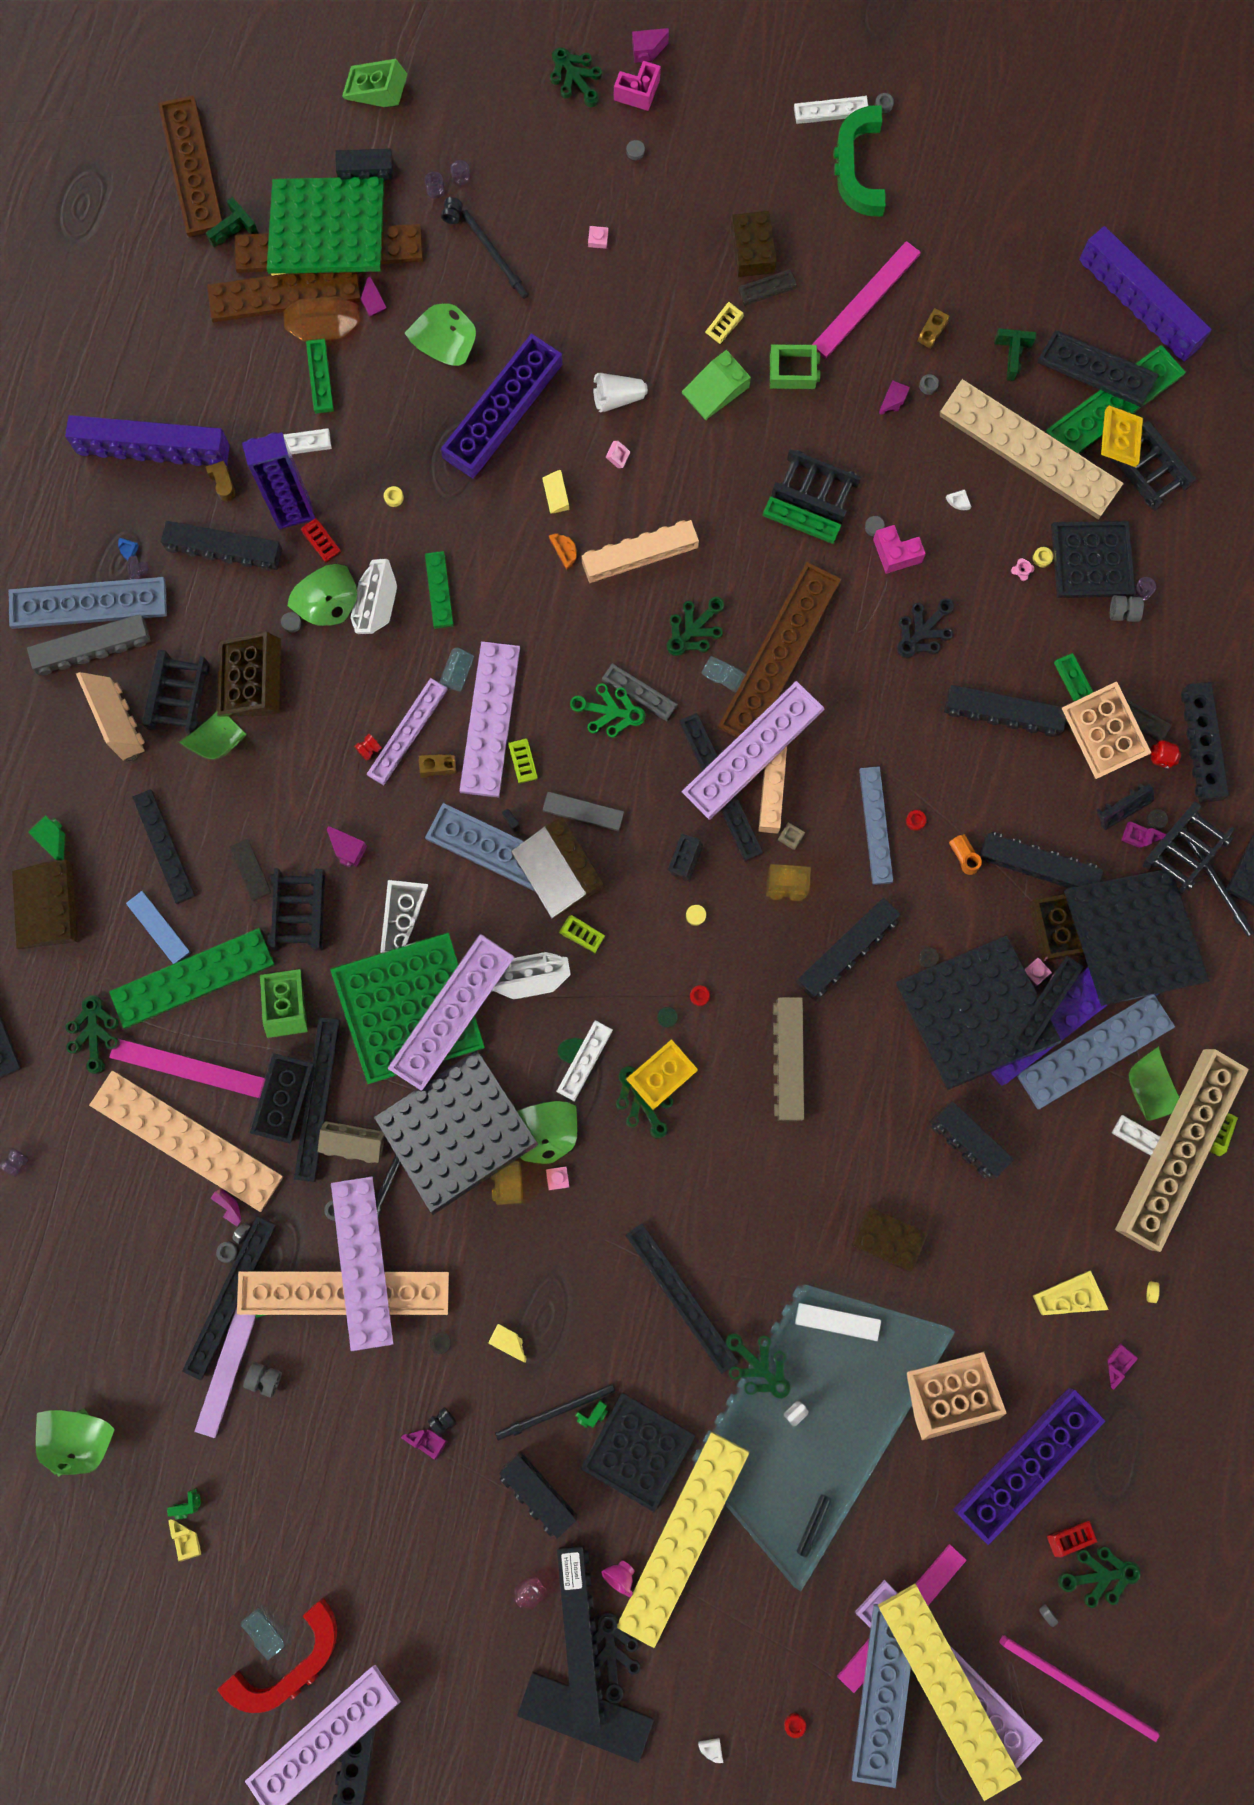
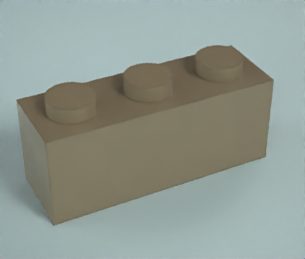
M325 1121L320 1129L318 1152L324 1153L327 1156L337 1155L346 1159H359L367 1163H378L383 1153L385 1135L382 1131Z

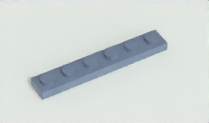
M880 767L860 768L859 773L872 885L893 883Z

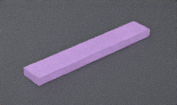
M430 678L367 772V776L383 786L385 785L448 690L447 687Z
M236 1308L194 1432L213 1438L216 1437L256 1319L255 1315H237Z

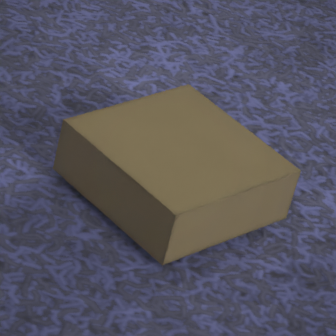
M788 822L778 841L795 850L805 832Z

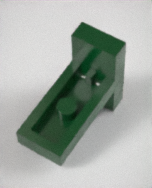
M233 197L227 200L232 214L206 232L207 238L214 248L223 244L233 234H237L243 227L249 234H258L255 222Z
M998 328L994 344L1009 346L1007 381H1014L1016 375L1020 374L1021 363L1019 362V357L1022 355L1023 347L1032 348L1036 339V332Z

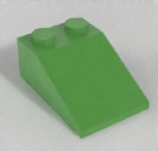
M396 59L351 66L342 97L346 100L381 107L399 105L407 73Z
M725 350L695 377L682 391V394L706 421L747 390L751 377L734 357Z
M301 970L260 975L262 1019L267 1038L308 1032Z

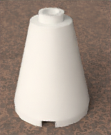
M597 373L594 377V383H597V388L594 389V400L597 409H600L599 412H606L644 399L645 395H647V384L642 379Z

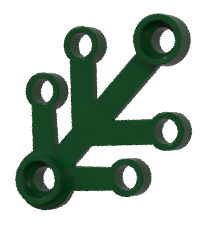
M562 47L555 49L552 53L555 68L550 75L551 83L554 85L561 83V71L564 66L567 73L564 85L560 89L561 96L563 98L571 96V86L574 80L584 93L585 105L588 107L597 106L599 102L598 93L590 89L581 76L599 80L602 77L601 68L595 66L592 69L575 67L571 64L573 62L580 63L585 67L590 66L592 57L589 53H583L579 56L570 54L567 49Z
M720 597L711 598L708 609L694 623V603L686 601L683 604L686 631L681 636L679 632L681 617L677 614L670 617L672 638L667 642V651L671 655L680 656L685 650H699L701 653H706L709 650L710 645L707 640L687 642L691 637H712L716 640L722 637L723 630L718 626L700 629L714 614H719L723 611L724 602ZM716 604L719 606V609H713L712 606ZM690 605L692 609L687 610L685 606ZM676 618L679 622L673 623L672 619ZM717 630L720 632V635H714L713 632ZM677 644L680 648L675 650L673 645ZM701 644H706V645H707V648H706V649H702V648L700 647V645H701Z
M90 995L83 1000V1010L74 1021H69L65 1028L68 1033L76 1034L80 1030V1025L87 1018L88 1025L75 1041H70L67 1044L66 1049L69 1053L77 1054L81 1050V1046L89 1038L90 1059L86 1064V1068L92 1074H100L105 1069V1063L99 1058L98 1036L105 1041V1045L109 1049H117L120 1042L118 1038L112 1037L97 1024V1016L104 1021L105 1027L108 1029H116L119 1021L102 1009V1001L99 997ZM93 1002L94 1006L90 1009L89 1004ZM113 1019L114 1024L110 1027L109 1022ZM72 1024L75 1025V1029L73 1031H71L70 1029ZM114 1039L115 1044L111 1047L110 1042ZM73 1044L76 1045V1049L74 1051L71 1050ZM96 1062V1067L92 1069V1063Z
M631 1066L622 1068L619 1072V1081L622 1083L620 1096L616 1100V1107L620 1110L628 1107L629 1100L627 1096L631 1088L634 1098L630 1114L626 1118V1125L630 1128L638 1125V1113L641 1106L652 1125L650 1127L651 1136L655 1139H661L667 1134L666 1124L658 1120L652 1108L626 1080V1073L632 1074L636 1069ZM668 1096L666 1098L669 1100V1105H665L664 1102L660 1103L659 1105H661V1107L664 1109H668L669 1107H671L673 1105V1099L671 1096ZM619 1100L625 1101V1106H621ZM634 1118L636 1123L631 1124L629 1119ZM657 1126L662 1127V1133L657 1131Z
M736 1333L728 1335L726 1346L732 1351H738L754 1367L739 1368L733 1366L729 1370V1376L734 1380L740 1377H764L769 1382L768 1384L747 1382L744 1385V1391L748 1395H753L756 1392H771L774 1397L779 1399L787 1397L791 1391V1385L784 1378L786 1354L780 1350L773 1354V1359L776 1362L775 1377L769 1371V1346L771 1345V1340L768 1336L763 1335L758 1339V1345L760 1346L759 1361L743 1345L740 1335ZM733 1338L738 1339L739 1343L737 1346L731 1345ZM762 1338H767L768 1344L766 1346L761 1345L760 1341ZM778 1353L783 1354L782 1361L776 1360V1355ZM733 1369L739 1370L737 1377L731 1375ZM749 1384L754 1385L753 1392L747 1391V1386ZM778 1384L784 1385L782 1392L777 1391L776 1387Z
M1100 1546L1097 1549L1098 1557L1102 1560H1108L1117 1568V1570L1109 1571L1093 1559L1088 1551L1080 1549L1076 1553L1077 1560L1081 1563H1086L1097 1573L1076 1576L1070 1573H1062L1058 1578V1585L1064 1591L1072 1592L1077 1585L1098 1582L1093 1591L1084 1596V1603L1090 1608H1095L1098 1605V1599L1111 1580L1119 1579L1114 1589L1108 1590L1105 1593V1600L1109 1604L1115 1605L1119 1602V1596L1127 1584H1134L1139 1580L1141 1572L1138 1565L1131 1561L1123 1563L1111 1553L1109 1548ZM1106 1549L1107 1555L1102 1557L1101 1551ZM1083 1552L1087 1555L1085 1560L1080 1559V1555ZM1131 1568L1132 1574L1127 1576L1126 1570ZM1064 1578H1069L1070 1582L1068 1585L1063 1584ZM1110 1594H1115L1114 1601H1109ZM1094 1597V1603L1088 1604V1598Z

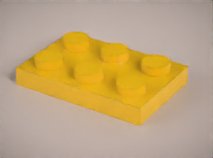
M1109 405L1105 409L1101 455L1136 467L1140 461L1143 418Z
M671 1039L626 1080L654 1110L697 1072L698 1069Z

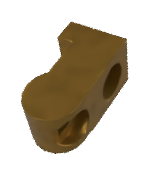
M934 308L917 342L931 349L937 337H939L947 325L949 315Z
M221 461L206 466L210 479L216 480L215 488L220 499L226 502L231 501L235 497V490L225 462Z
M442 754L419 756L420 778L456 773L455 756Z

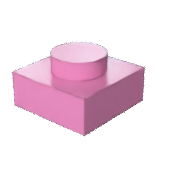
M590 226L588 247L607 249L608 228Z
M613 441L606 458L617 468H623L630 451L619 441Z
M1039 958L1035 959L1024 969L1035 986L1052 973Z
M567 1167L546 1170L549 1190L569 1188Z

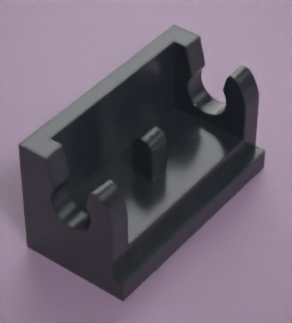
M681 834L668 871L673 876L677 877L678 875L685 881L690 882L703 848L701 840Z

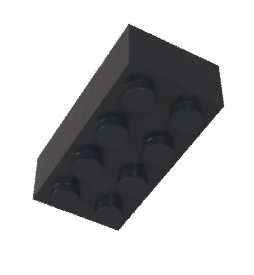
M275 1053L271 1054L248 1133L291 1143L313 1066L312 1063Z
M953 1101L945 1104L929 1121L932 1124L931 1129L939 1136L942 1134L947 1139L946 1143L955 1150L957 1148L962 1153L961 1157L968 1164L973 1163L978 1168L976 1170L978 1174L984 1179L997 1178L1014 1160Z
M521 1451L499 1472L501 1475L500 1481L507 1488L511 1486L515 1491V1498L521 1504L526 1503L528 1505L530 1515L536 1521L540 1519L544 1523L543 1529L550 1537L554 1535L558 1539L577 1520V1513Z

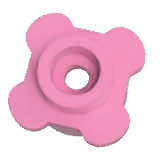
M1021 558L1017 561V565L1012 567L1011 572L1014 575H1018L1022 581H1026L1028 575L1034 571V566L1029 561Z

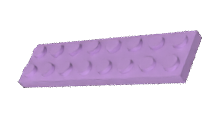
M481 642L460 793L499 798L520 646Z
M796 681L706 767L682 793L710 820L825 710L824 707Z
M480 934L394 1057L388 1069L422 1091L510 965L514 956Z
M373 1177L331 1183L351 1351L394 1345Z
M376 1665L366 1671L245 1781L260 1805H287L401 1702Z

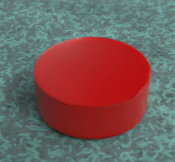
M913 810L906 817L908 828L914 831L921 830L927 821L926 815L920 810Z
M695 986L690 992V1000L696 1006H704L710 999V992L705 986Z
M793 1713L786 1717L784 1728L790 1737L799 1738L806 1731V1723L801 1715Z

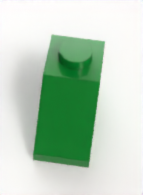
M45 815L28 833L55 860H64L65 833L60 829L63 825L55 818L51 820Z

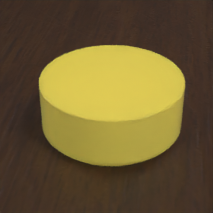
M392 486L384 492L385 502L389 506L397 507L402 504L404 496L400 488Z
M1047 547L1038 548L1033 555V562L1038 567H1047L1053 560V552Z
M692 905L688 908L686 919L691 925L698 926L705 921L706 911L702 906Z
M1150 1281L1147 1287V1301L1157 1303L1159 1283Z

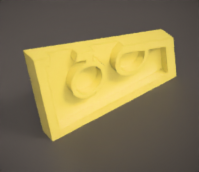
M1091 1271L1084 1272L1033 1295L1041 1315L1108 1310Z

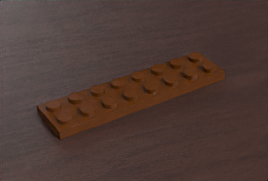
M192 95L159 102V112L186 234L188 237L205 234L220 223L222 217L195 97Z
M357 272L286 273L207 285L212 322L361 302Z

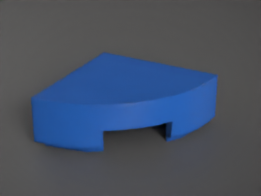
M119 538L118 546L122 556L132 563L139 547L138 543Z

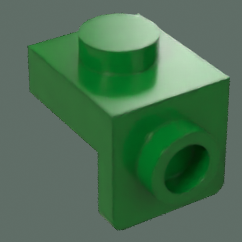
M600 1400L589 1418L580 1411H577L575 1415L578 1417L577 1422L585 1428H588V1426L593 1428L598 1420L602 1422L608 1413L605 1409L607 1404Z
M197 1489L188 1491V1503L169 1506L167 1508L168 1517L175 1516V1519L187 1518L188 1514L198 1511V1507L201 1505L200 1494H197Z

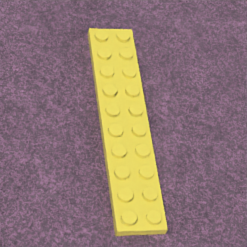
M711 1431L642 1572L633 1595L630 1597L617 1624L618 1629L655 1648L750 1451Z
M916 1584L878 1604L882 1615L983 1800L989 1799L1020 1781L1022 1778Z

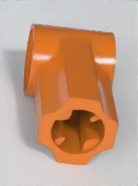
M965 834L959 835L951 840L949 844L961 863L962 871L968 875H973L982 864L981 857L975 853ZM967 861H974L976 863V867H969L967 865Z

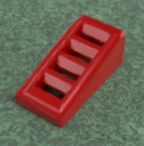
M317 518L301 528L303 535L325 563L341 552ZM322 533V536L320 538H318L315 541L313 540ZM326 540L328 541L327 543H325L324 545H322V546L319 548V545H320L321 543H323V542L326 541ZM330 546L333 547V548H332L330 551H328L327 553H325V554L323 553V551H325V550H326L327 548H329Z
M1090 1521L1047 1536L1055 1557L1066 1556L1097 1542ZM1081 1529H1084L1085 1535L1087 1537L1086 1541L1084 1540ZM1074 1532L1077 1535L1079 1543L1076 1542L1075 1536L1073 1534ZM1065 1536H1068L1071 1546L1068 1545Z

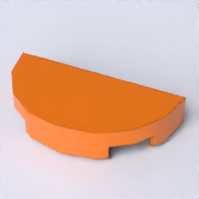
M549 535V539L566 570L569 569L576 560L577 549L575 543L570 537L564 535Z

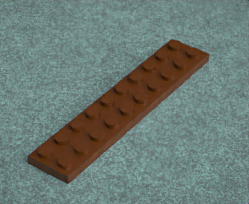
M420 224L382 226L381 264L423 262ZM269 233L235 235L237 273L267 271Z
M806 562L718 725L720 730L738 738L778 699L841 581L840 578Z

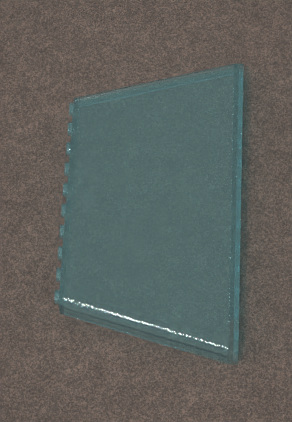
M806 1284L802 1287L797 1286L792 1294L794 1300L790 1305L787 1303L781 1312L783 1318L779 1323L776 1321L770 1330L772 1335L770 1337L771 1345L769 1346V1371L776 1377V1362L773 1359V1354L778 1350L783 1351L786 1354L784 1378L791 1385L789 1395L782 1399L774 1397L771 1392H756L753 1395H748L744 1391V1385L747 1382L751 1381L755 1384H768L769 1382L764 1377H741L737 1384V1387H739L735 1395L731 1394L726 1402L728 1407L724 1413L720 1412L714 1422L717 1425L713 1430L714 1433L750 1451L725 1505L789 1582L799 1591H802L912 1406L907 1372L936 1365L955 1331L943 1325ZM798 1303L881 1320L878 1341L795 1324ZM765 1339L761 1345L766 1346L768 1341ZM778 1353L776 1355V1360L782 1361L783 1354ZM749 1384L747 1386V1391L753 1392L754 1385ZM778 1384L776 1387L777 1391L782 1392L784 1385ZM796 1401H800L809 1413L797 1426H793L784 1417V1413ZM710 1430L708 1431V1433L706 1434L705 1438L703 1439V1441H704L705 1443H706V1441H707V1439H708V1437H709V1435H710V1433H711ZM699 1448L692 1457V1460L695 1461L693 1467L702 1452ZM821 1494H824L831 1498V1503L808 1557H803L797 1553V1549Z

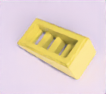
M728 302L705 333L721 344L744 317L743 312ZM730 312L732 315L735 316V318L732 319L727 314ZM723 318H726L731 323L728 325L723 321ZM719 323L722 324L726 328V330L724 331L717 325ZM716 329L722 335L719 337L717 334L713 332V330Z

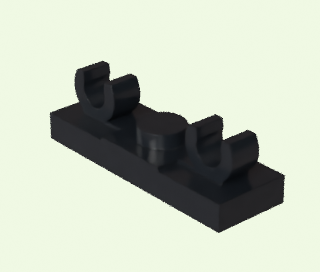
M1138 784L1139 791L1135 792L1133 789H1130V795L1119 800L1114 806L1106 803V810L1104 812L1098 808L1097 816L1101 820V827L1107 830L1154 801V788L1150 784L1145 787L1142 784Z

